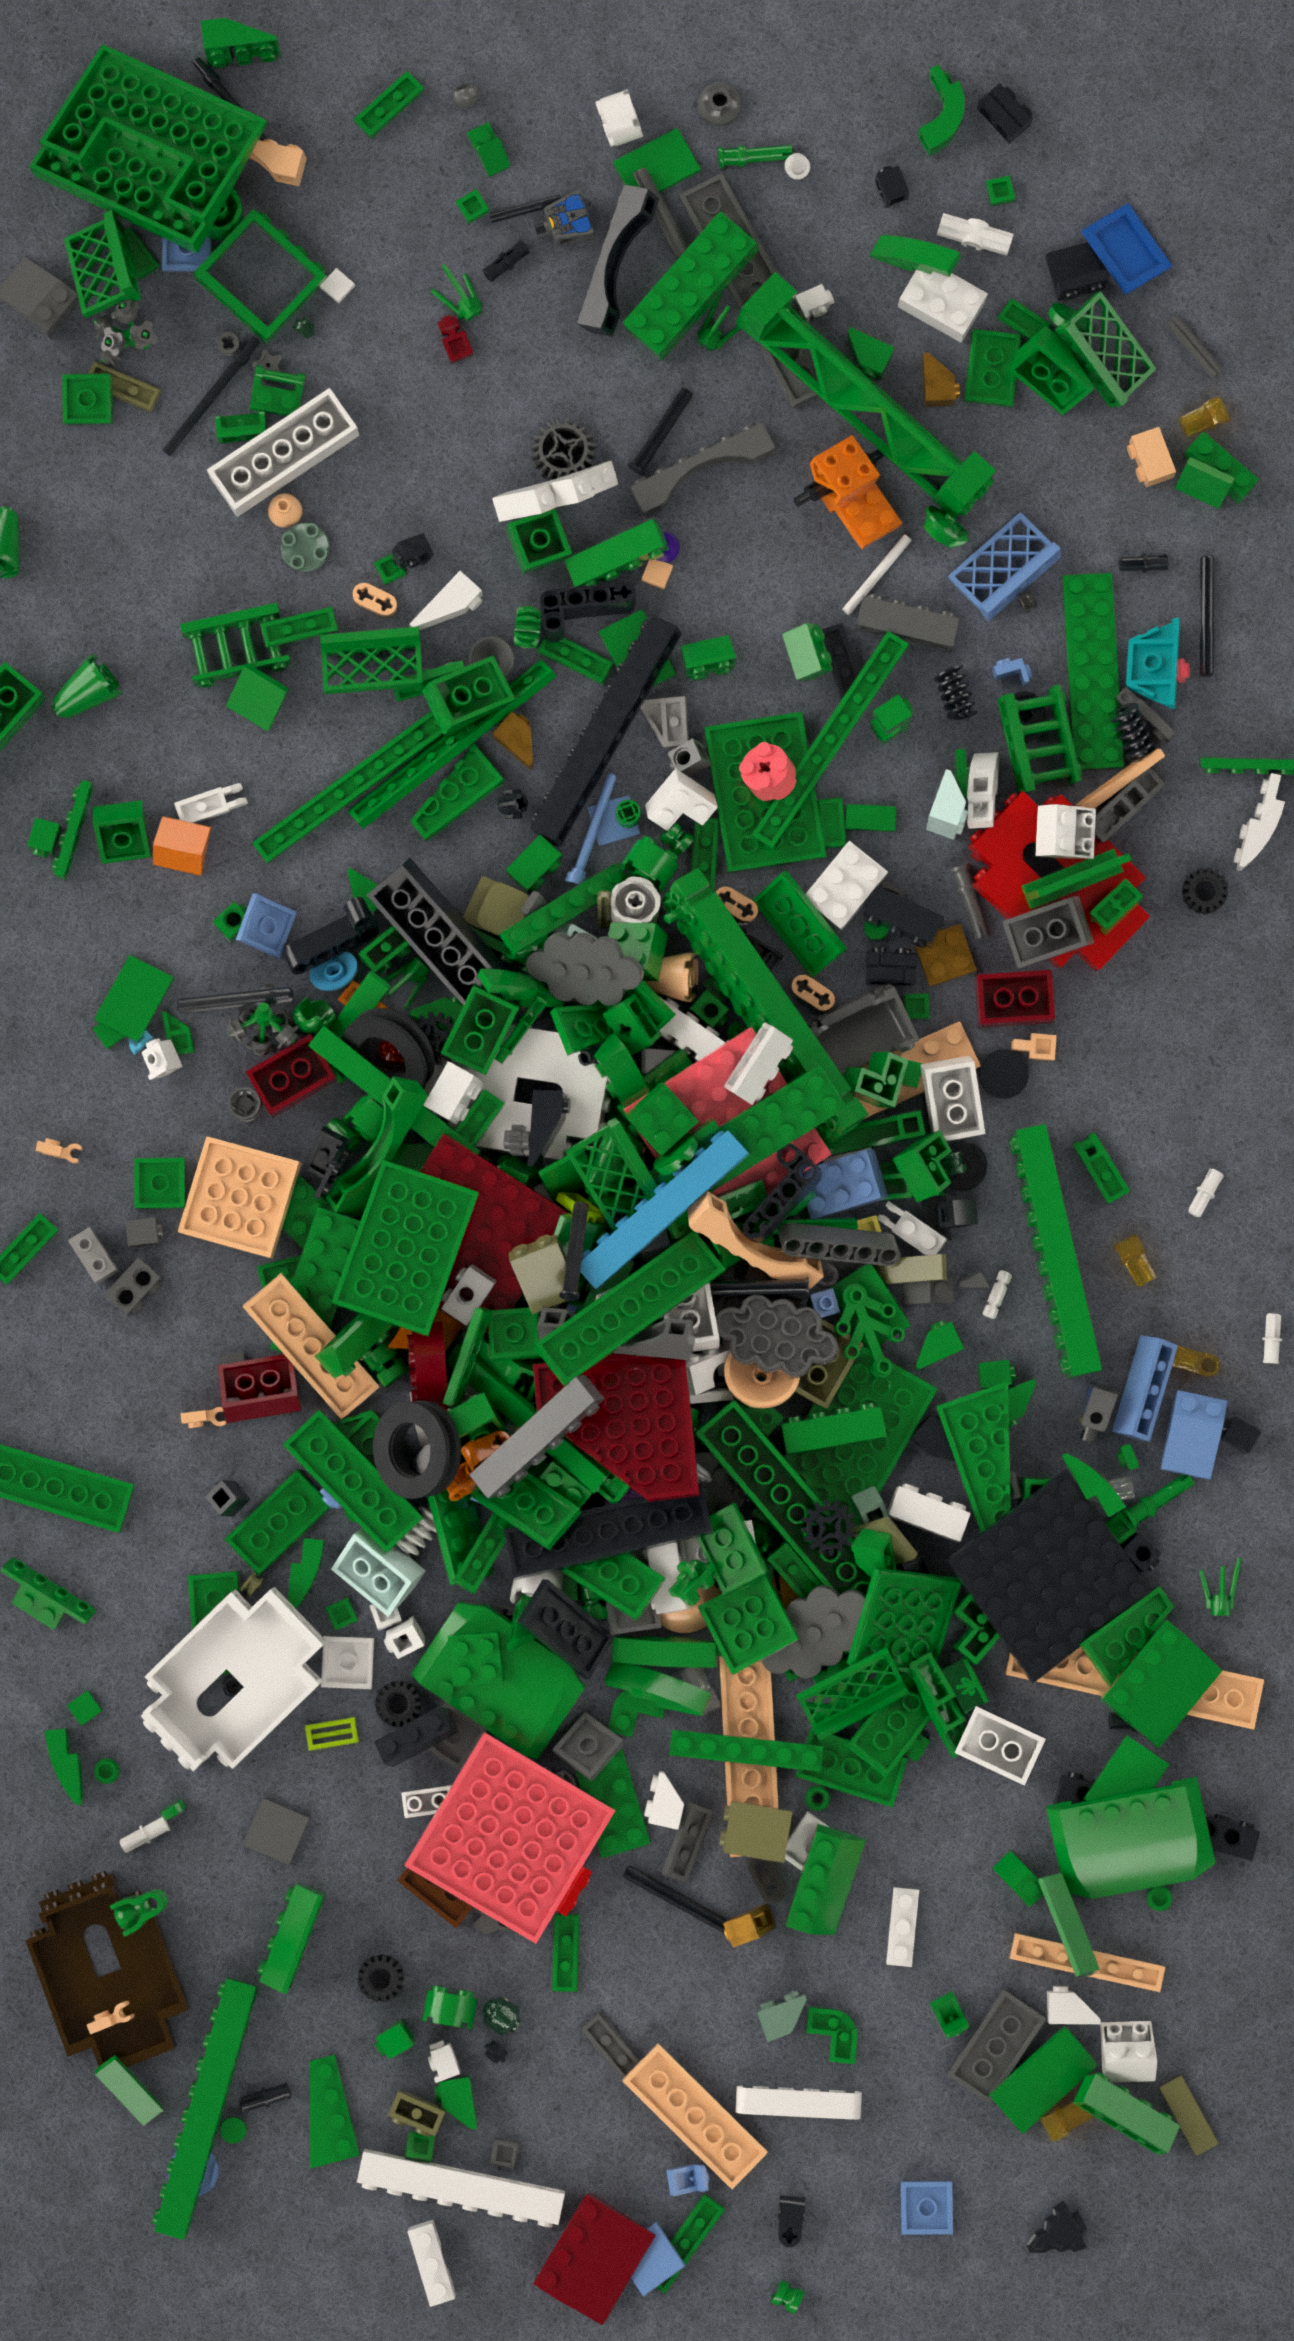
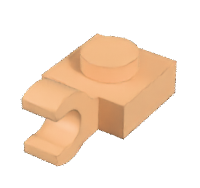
M1031 1033L1030 1040L1014 1039L1012 1041L1011 1051L1029 1052V1059L1055 1060L1056 1035Z
M46 1138L45 1142L38 1141L36 1146L38 1153L66 1159L75 1164L79 1163L80 1160L72 1158L71 1152L75 1149L83 1150V1147L79 1144H71L63 1148L60 1146L59 1141Z
M222 1407L207 1411L181 1413L182 1424H188L189 1428L204 1427L203 1422L211 1421L219 1427L227 1424L226 1421L219 1422L216 1420L217 1413L223 1412Z
M129 2001L119 2003L112 2014L106 2010L94 2015L95 2021L87 2024L90 2034L133 2019L135 2017L134 2014L127 2016L123 2013V2007L129 2005Z

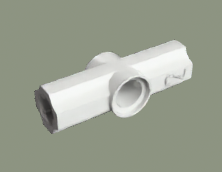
M945 213L942 215L937 232L938 236L961 242L964 247L969 245L976 247V250L986 249L1006 256L1013 238V233L989 227L988 223L980 219L971 218L965 220Z

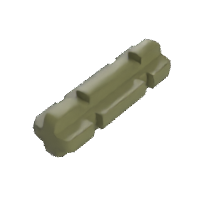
M608 890L598 892L597 926L600 929L610 927L611 893Z

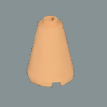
M689 952L663 957L659 981L644 982L656 994L684 1002H694L696 994L692 993V988L695 984L698 985L699 977L698 959H693L696 953Z

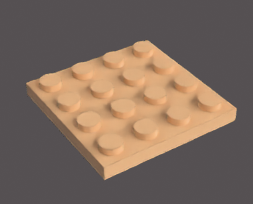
M206 1137L178 1232L273 1259L302 1163Z

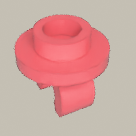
M1184 658L1178 659L1177 680H1179V683H1184L1185 678L1190 676L1189 663H1185Z

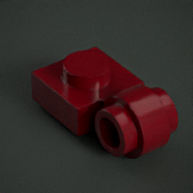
M449 314L440 318L441 321H438L437 324L442 336L446 334L448 336L441 340L450 363L453 364L473 356L474 354L465 331L456 332V330L460 329L456 316H450Z

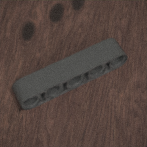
M796 1223L784 1224L778 1230L783 1253L792 1257L891 1266L900 1259V1252L895 1237L890 1233Z

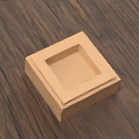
M649 559L641 581L665 589L673 565Z

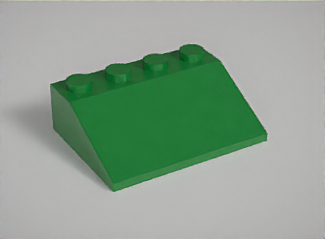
M1166 1620L1160 1624L1099 1700L1159 1749L1222 1670L1185 1634Z

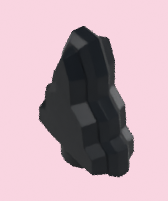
M1063 2200L1052 2207V2214L1044 2219L1042 2228L1033 2232L1026 2242V2246L1030 2253H1045L1052 2249L1059 2252L1069 2249L1073 2252H1078L1087 2248L1082 2232L1086 2231L1087 2228L1079 2212L1071 2213Z

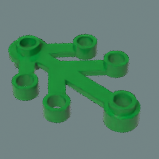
M848 1285L844 1289L842 1296L846 1306L839 1322L834 1325V1332L838 1336L849 1334L851 1330L849 1322L854 1311L858 1322L848 1345L843 1349V1355L848 1360L856 1359L860 1354L859 1345L864 1335L873 1357V1361L870 1364L872 1375L877 1378L886 1377L892 1371V1364L889 1359L883 1356L874 1331L888 1337L893 1343L902 1341L905 1333L900 1327L892 1328L869 1317L865 1307L878 1312L883 1319L892 1318L896 1313V1309L890 1303L882 1304L868 1297L867 1291L862 1285ZM853 1292H857L859 1294L858 1301L853 1299ZM885 1307H888L891 1311L889 1316L884 1313ZM840 1324H844L846 1327L844 1333L839 1330ZM894 1330L899 1332L900 1336L898 1339L893 1337ZM850 1347L855 1351L853 1357L848 1354ZM881 1362L886 1365L884 1372L879 1368Z

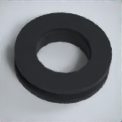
M386 1008L366 1010L347 1027L341 1039L390 1079L394 1076L418 1081L421 1087H423L433 1075L435 1057L428 1038L412 1020L399 1012ZM370 1037L382 1038L394 1045L404 1058L406 1072H396L382 1065L371 1051Z
M426 1400L401 1402L390 1407L379 1420L374 1434L373 1455L378 1473L392 1492L404 1498L430 1497L445 1491L455 1479L461 1460L460 1437L450 1415L438 1404ZM413 1424L422 1428L430 1445V1460L427 1468L421 1475L411 1469L404 1454V1439L408 1429Z

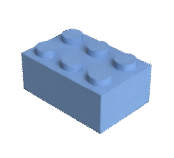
M866 1149L818 1165L822 1171V1177L819 1183L812 1189L817 1196L807 1205L811 1219H823L889 1198L875 1150ZM813 1167L803 1173L804 1179H808L813 1175Z

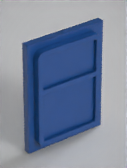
M1129 203L1081 231L1125 295L1140 288L1143 284L1160 276V274L1172 267V264Z

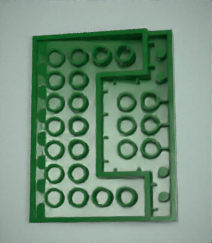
M102 44L39 142L41 149L29 168L32 174L39 179L106 211L112 210L118 217L197 254L268 122L264 118Z

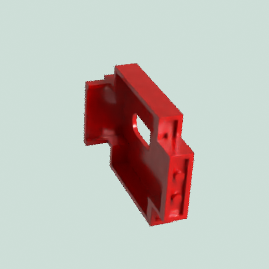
M1024 791L1019 792L1017 795L1013 792L1003 802L1006 806L999 813L997 810L994 812V827L984 828L983 831L979 828L969 838L972 841L967 846L972 851L970 856L976 862L982 861L988 867L987 869L983 867L974 876L976 881L972 886L1006 920L1070 897L1079 896L1094 944L1047 960L1055 968H1061L1076 953L1094 971L1101 970L1150 918V915L1138 904L1107 935H1104L1100 931V926L1096 922L1093 923L1091 921L1089 913L1124 879H1127L1137 888L1146 877L1129 861L1121 864L1122 873L1030 909L1021 886L1041 877L1025 863L1023 850L1029 843H1036L1038 805ZM1062 794L1055 798L1051 795L1042 804V806L1056 804L1073 806ZM1095 836L1094 856L1111 849H1115L1117 857L1123 855L1108 839L1102 844ZM1055 858L1064 868L1087 860Z

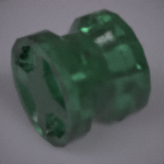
M962 1151L949 1154L939 1161L943 1165L948 1177L968 1171L967 1166L962 1161L964 1157Z

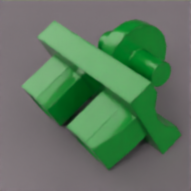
M691 1560L690 1563L681 1561L677 1565V1570L680 1573L676 1577L677 1581L668 1590L670 1595L680 1598L686 1605L694 1606L700 1600L697 1592L698 1588L708 1589L715 1583L712 1575L716 1569L715 1565L712 1562L706 1564L700 1560Z

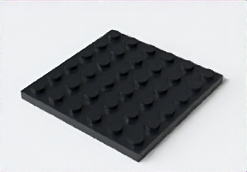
M1064 1469L946 1559L1032 1683L1036 1682L1080 1648L1079 1643L1152 1592L1089 1499L1085 1498L1078 1483L1067 1469Z

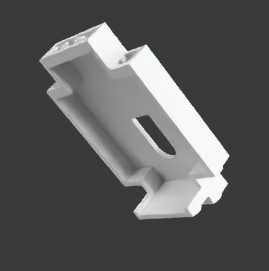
M510 1025L501 1045L504 1044L516 1026ZM529 1028L512 1051L513 1054L508 1056L503 1064L494 1059L486 1075L451 1059L452 1064L471 1073L482 1081L483 1090L486 1089L505 1103L503 1109L475 1146L478 1149L510 1154V1149H504L505 1130H511L512 1125H524L526 1131H530L532 1104L514 1101L518 1077L558 1084L563 1089V1092L567 1094V1098H570V1113H566V1120L543 1160L556 1162L567 1156L565 1150L573 1146L570 1139L582 1141L607 1125V1123H604L605 1113H609L611 1108V1098H608L609 1091L606 1088V1085L609 1084L607 1078H601L595 1068L596 1064L581 1065L578 1060V1054H581L580 1051L567 1056L557 1032ZM442 1060V1066L440 1067L435 1062L433 1075L425 1085V1092L428 1096L448 1063L446 1060ZM450 1121L448 1122V1125L451 1128H453L454 1130L457 1128V1125L451 1123ZM524 1150L525 1157H529V1150Z
M275 1587L270 1589L253 1607L237 1590H234L145 1676L148 1680L147 1685L155 1693L160 1692L162 1696L141 1715L144 1719L143 1724L150 1732H156L162 1738L160 1741L167 1750H173L179 1756L178 1761L184 1768L195 1771L216 1751L218 1753V1760L224 1766H230L233 1769L323 1682L306 1662L327 1641ZM227 1669L244 1688L216 1715L205 1716L197 1707L198 1697Z

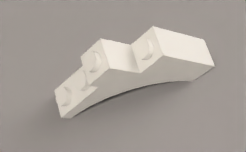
M607 461L554 480L508 491L492 499L499 522L542 514L559 506L579 503L593 497L594 494L618 485L612 461Z

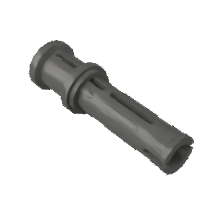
M968 863L950 869V873L954 874L958 886L957 894L963 898L974 938L978 940L982 938V935L983 938L990 936L977 897V890L972 886L974 883L970 870L972 865Z

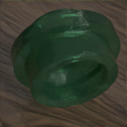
M305 317L302 320L296 318V324L293 326L296 331L306 339L316 335V332L313 331L315 328L314 324Z

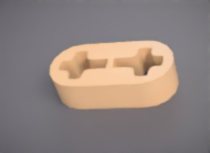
M360 583L353 589V599L359 606L382 617H390L396 612L397 602L391 594L367 583ZM367 589L368 595L373 597V600L364 598L361 601L358 592H363ZM387 599L390 600L392 608H387L385 611H382V605L376 602L377 600L381 602H386Z
M721 887L716 891L718 896L720 894L725 895L726 892L730 893V899L736 903L732 905L726 902L724 905L736 919L749 923L757 917L758 907L749 898L730 887ZM739 904L745 908L750 905L753 915L743 917V911L737 908V905Z
M799 975L792 982L793 993L816 1010L826 1012L833 1007L835 1002L834 994L811 977ZM806 980L808 982L807 987L812 990V993L810 994L806 990L802 992L797 991L799 986L796 983L798 981L802 983ZM815 993L820 996L827 994L830 1004L820 1006L818 1004L819 999L813 995Z

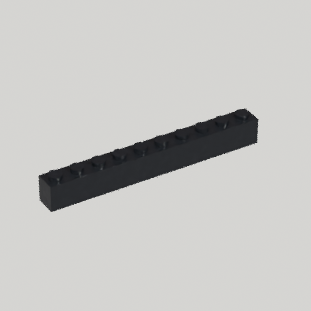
M651 614L649 619L643 622L640 629L641 633L637 640L631 643L625 661L619 664L614 681L606 687L602 702L594 708L590 723L582 729L579 737L580 740L576 747L570 750L565 767L558 771L553 788L547 791L543 798L541 809L531 819L530 829L538 836L542 835L546 840L559 847L565 841L682 635L676 625L654 614Z

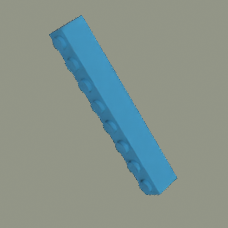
M722 1130L710 1140L713 1143L706 1150L703 1147L699 1149L692 1157L694 1161L687 1167L683 1164L679 1170L672 1174L675 1177L668 1184L665 1181L653 1191L656 1194L649 1201L645 1198L634 1208L637 1211L630 1218L627 1215L624 1216L615 1225L618 1228L611 1235L608 1232L605 1233L596 1242L599 1245L592 1252L588 1249L582 1254L580 1272L595 1289L602 1287L686 1212L706 1191L714 1187L750 1154L729 1130L725 1133Z

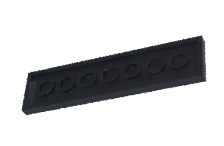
M699 1483L700 1496L648 1502L643 1497L581 1511L582 1513L550 1550L516 1527L503 1529L513 1579H523L713 1534L702 1483Z

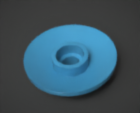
M345 952L311 969L309 974L310 980L317 989L323 991L337 990L347 985L355 977L358 964L351 953Z

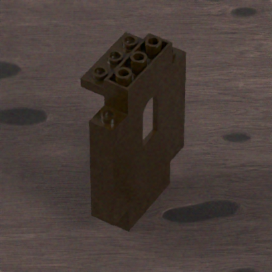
M105 1870L92 1875L93 1881L87 1884H83L82 1880L67 1885L69 1890L61 1894L58 1889L43 1894L45 1900L39 1902L42 1910L39 1916L42 1923L46 1922L49 1931L46 1932L45 1927L30 1932L31 1938L25 1941L67 2057L92 2048L98 2066H101L115 2055L126 2067L175 2049L177 2045L167 2018L189 2010L190 2006L157 1916L150 1918L144 1926L124 1937L122 1932L125 1930L120 1928L114 1916V1910L110 1908V1905L123 1899L114 1873L107 1875ZM139 1890L126 1895V1897L131 1895H142V1893ZM149 1899V1905L153 1908L151 1899ZM95 1924L101 1925L107 1930L121 1967L117 1971L98 1978L83 1939L85 1930ZM129 2001L130 2004L123 2007V2013L127 2016L134 2014L135 2017L133 2019L90 2034L87 2024L95 2021L94 2015L106 2010L112 2014L119 2003Z

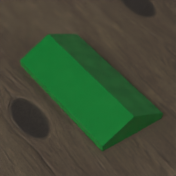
M1062 1873L1038 1879L1076 1977L1097 1974L1100 1968Z

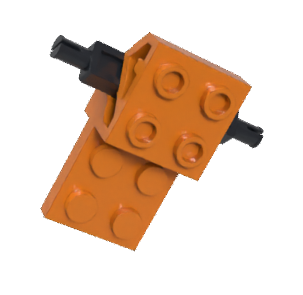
M853 435L812 459L810 467L814 482L804 487L802 494L793 498L795 505L798 507L809 500L817 501L821 498L831 513L836 512L861 550L902 525V521L875 484L880 476L875 468L877 466L876 461L885 457V455L878 449L870 454L864 452Z

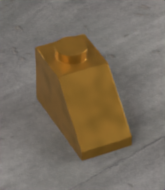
M929 352L923 353L922 367L925 407L953 406L956 398H960L959 383H955L954 374Z
M511 712L492 733L493 738L531 770L533 767L530 722L522 714L519 713L517 716Z
M767 1903L723 1923L725 1936L731 1942L732 1947L758 1939L776 1928Z

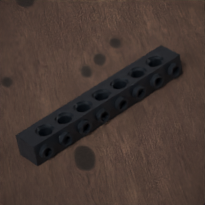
M1069 1771L1067 1776L1061 1774L1053 1804L1071 1801L1072 1804L1086 1802L1078 1799L1077 1792L1081 1787H1087L1090 1790L1096 1779L1093 1778L1092 1783L1082 1780L1083 1775ZM1215 1814L1214 1818L1206 1816L1207 1822L1212 1825L1210 1839L1214 1851L1253 1861L1260 1831L1254 1830V1824L1240 1821L1239 1825L1229 1823L1230 1817ZM1230 1829L1235 1830L1237 1838L1233 1843H1227L1224 1838L1225 1833Z

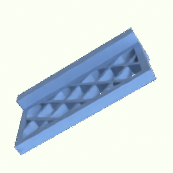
M1020 512L956 568L948 578L981 611L982 615L989 622L1061 558V548L1055 542L1051 543ZM1021 521L1027 527V535H1012L1013 527ZM999 539L1009 540V551H994L995 542ZM1012 540H1027L1026 552L1012 551ZM1030 541H1041L1045 545L1040 552H1029ZM981 555L991 556V567H976V559ZM994 556H1007L1008 568L994 567ZM1011 557H1026V564L1022 568H1011ZM962 572H973L972 584L961 583L956 577ZM976 572L990 573V584H975ZM993 573H1008V579L1004 584H993ZM975 589H990L989 597L981 603L975 597Z

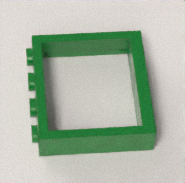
M253 209L194 272V279L253 333L268 344L320 288V285L326 280V270L318 262L312 263L307 258V252L301 246H294L288 241L290 239L289 236L282 229L278 228L276 230L270 224L271 220L263 212L257 213ZM253 223L257 224L314 276L310 283L269 327L208 273Z

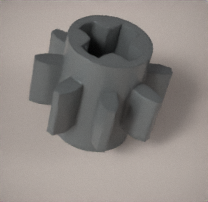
M512 1125L511 1130H505L504 1149H510V1154L514 1156H524V1150H529L530 1131H526L524 1125Z

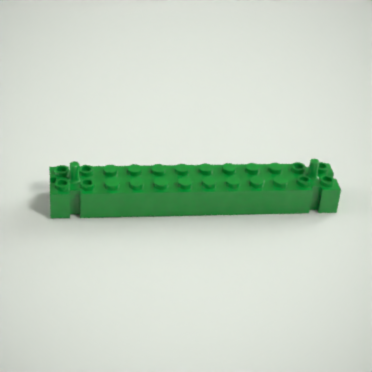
M697 868L677 879L670 887V891L662 898L661 901L663 902L664 909L668 913L664 915V920L668 924L677 919L679 920L677 922L679 931L688 938L693 951L701 957L705 963L706 970L719 983L721 992L730 999L735 1012L743 1018L747 1028L752 1027L757 1034L763 1023H766L793 1040L791 1046H793L791 1053L786 1059L782 1058L777 1065L787 1084L816 1065H821L847 1108L818 1126L820 1136L826 1139L830 1145L852 1132L859 1125V1122L868 1115V1112L859 1099L852 1096L850 1093L851 1088L717 893H712L708 887L710 883L701 870Z

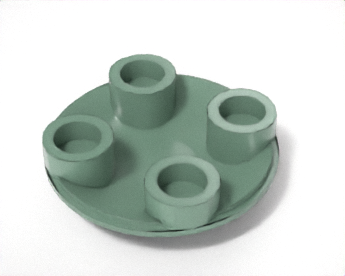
M299 523L292 526L282 535L281 554L284 561L292 569L301 572L313 571L322 566L328 558L330 551L329 539L326 533L316 524Z

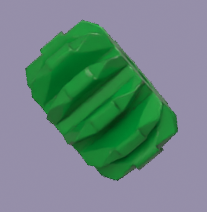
M520 606L517 609L513 641L515 646L529 649V647L536 648L538 645L541 623L540 608Z

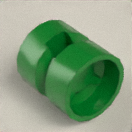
M390 1340L377 1347L364 1359L371 1371L378 1372L376 1377L384 1388L391 1385L410 1370L402 1357L396 1356L398 1351L388 1346ZM391 1362L393 1366L387 1370L384 1366Z
M578 1586L579 1600L584 1602L581 1608L595 1620L608 1618L606 1601L585 1587Z

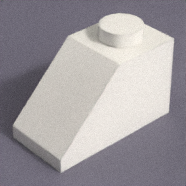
M1053 1986V1991H1047V2022L1049 2024H1100V2018L1073 1991H1068V1986Z

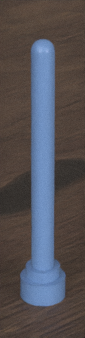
M609 773L606 776L576 866L566 876L565 882L573 885L575 883L578 886L587 879L584 870L616 781L614 773Z

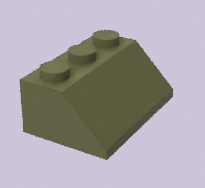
M822 1319V1331H826L836 1338L838 1353L835 1359L828 1364L817 1365L812 1363L809 1372L805 1376L800 1377L798 1387L794 1393L827 1409L855 1359L848 1360L843 1355V1349L848 1345L851 1336L848 1334L838 1336L834 1332V1326ZM860 1342L859 1349L862 1348L864 1343ZM850 1347L848 1349V1354L852 1357L854 1356L855 1351L853 1348Z

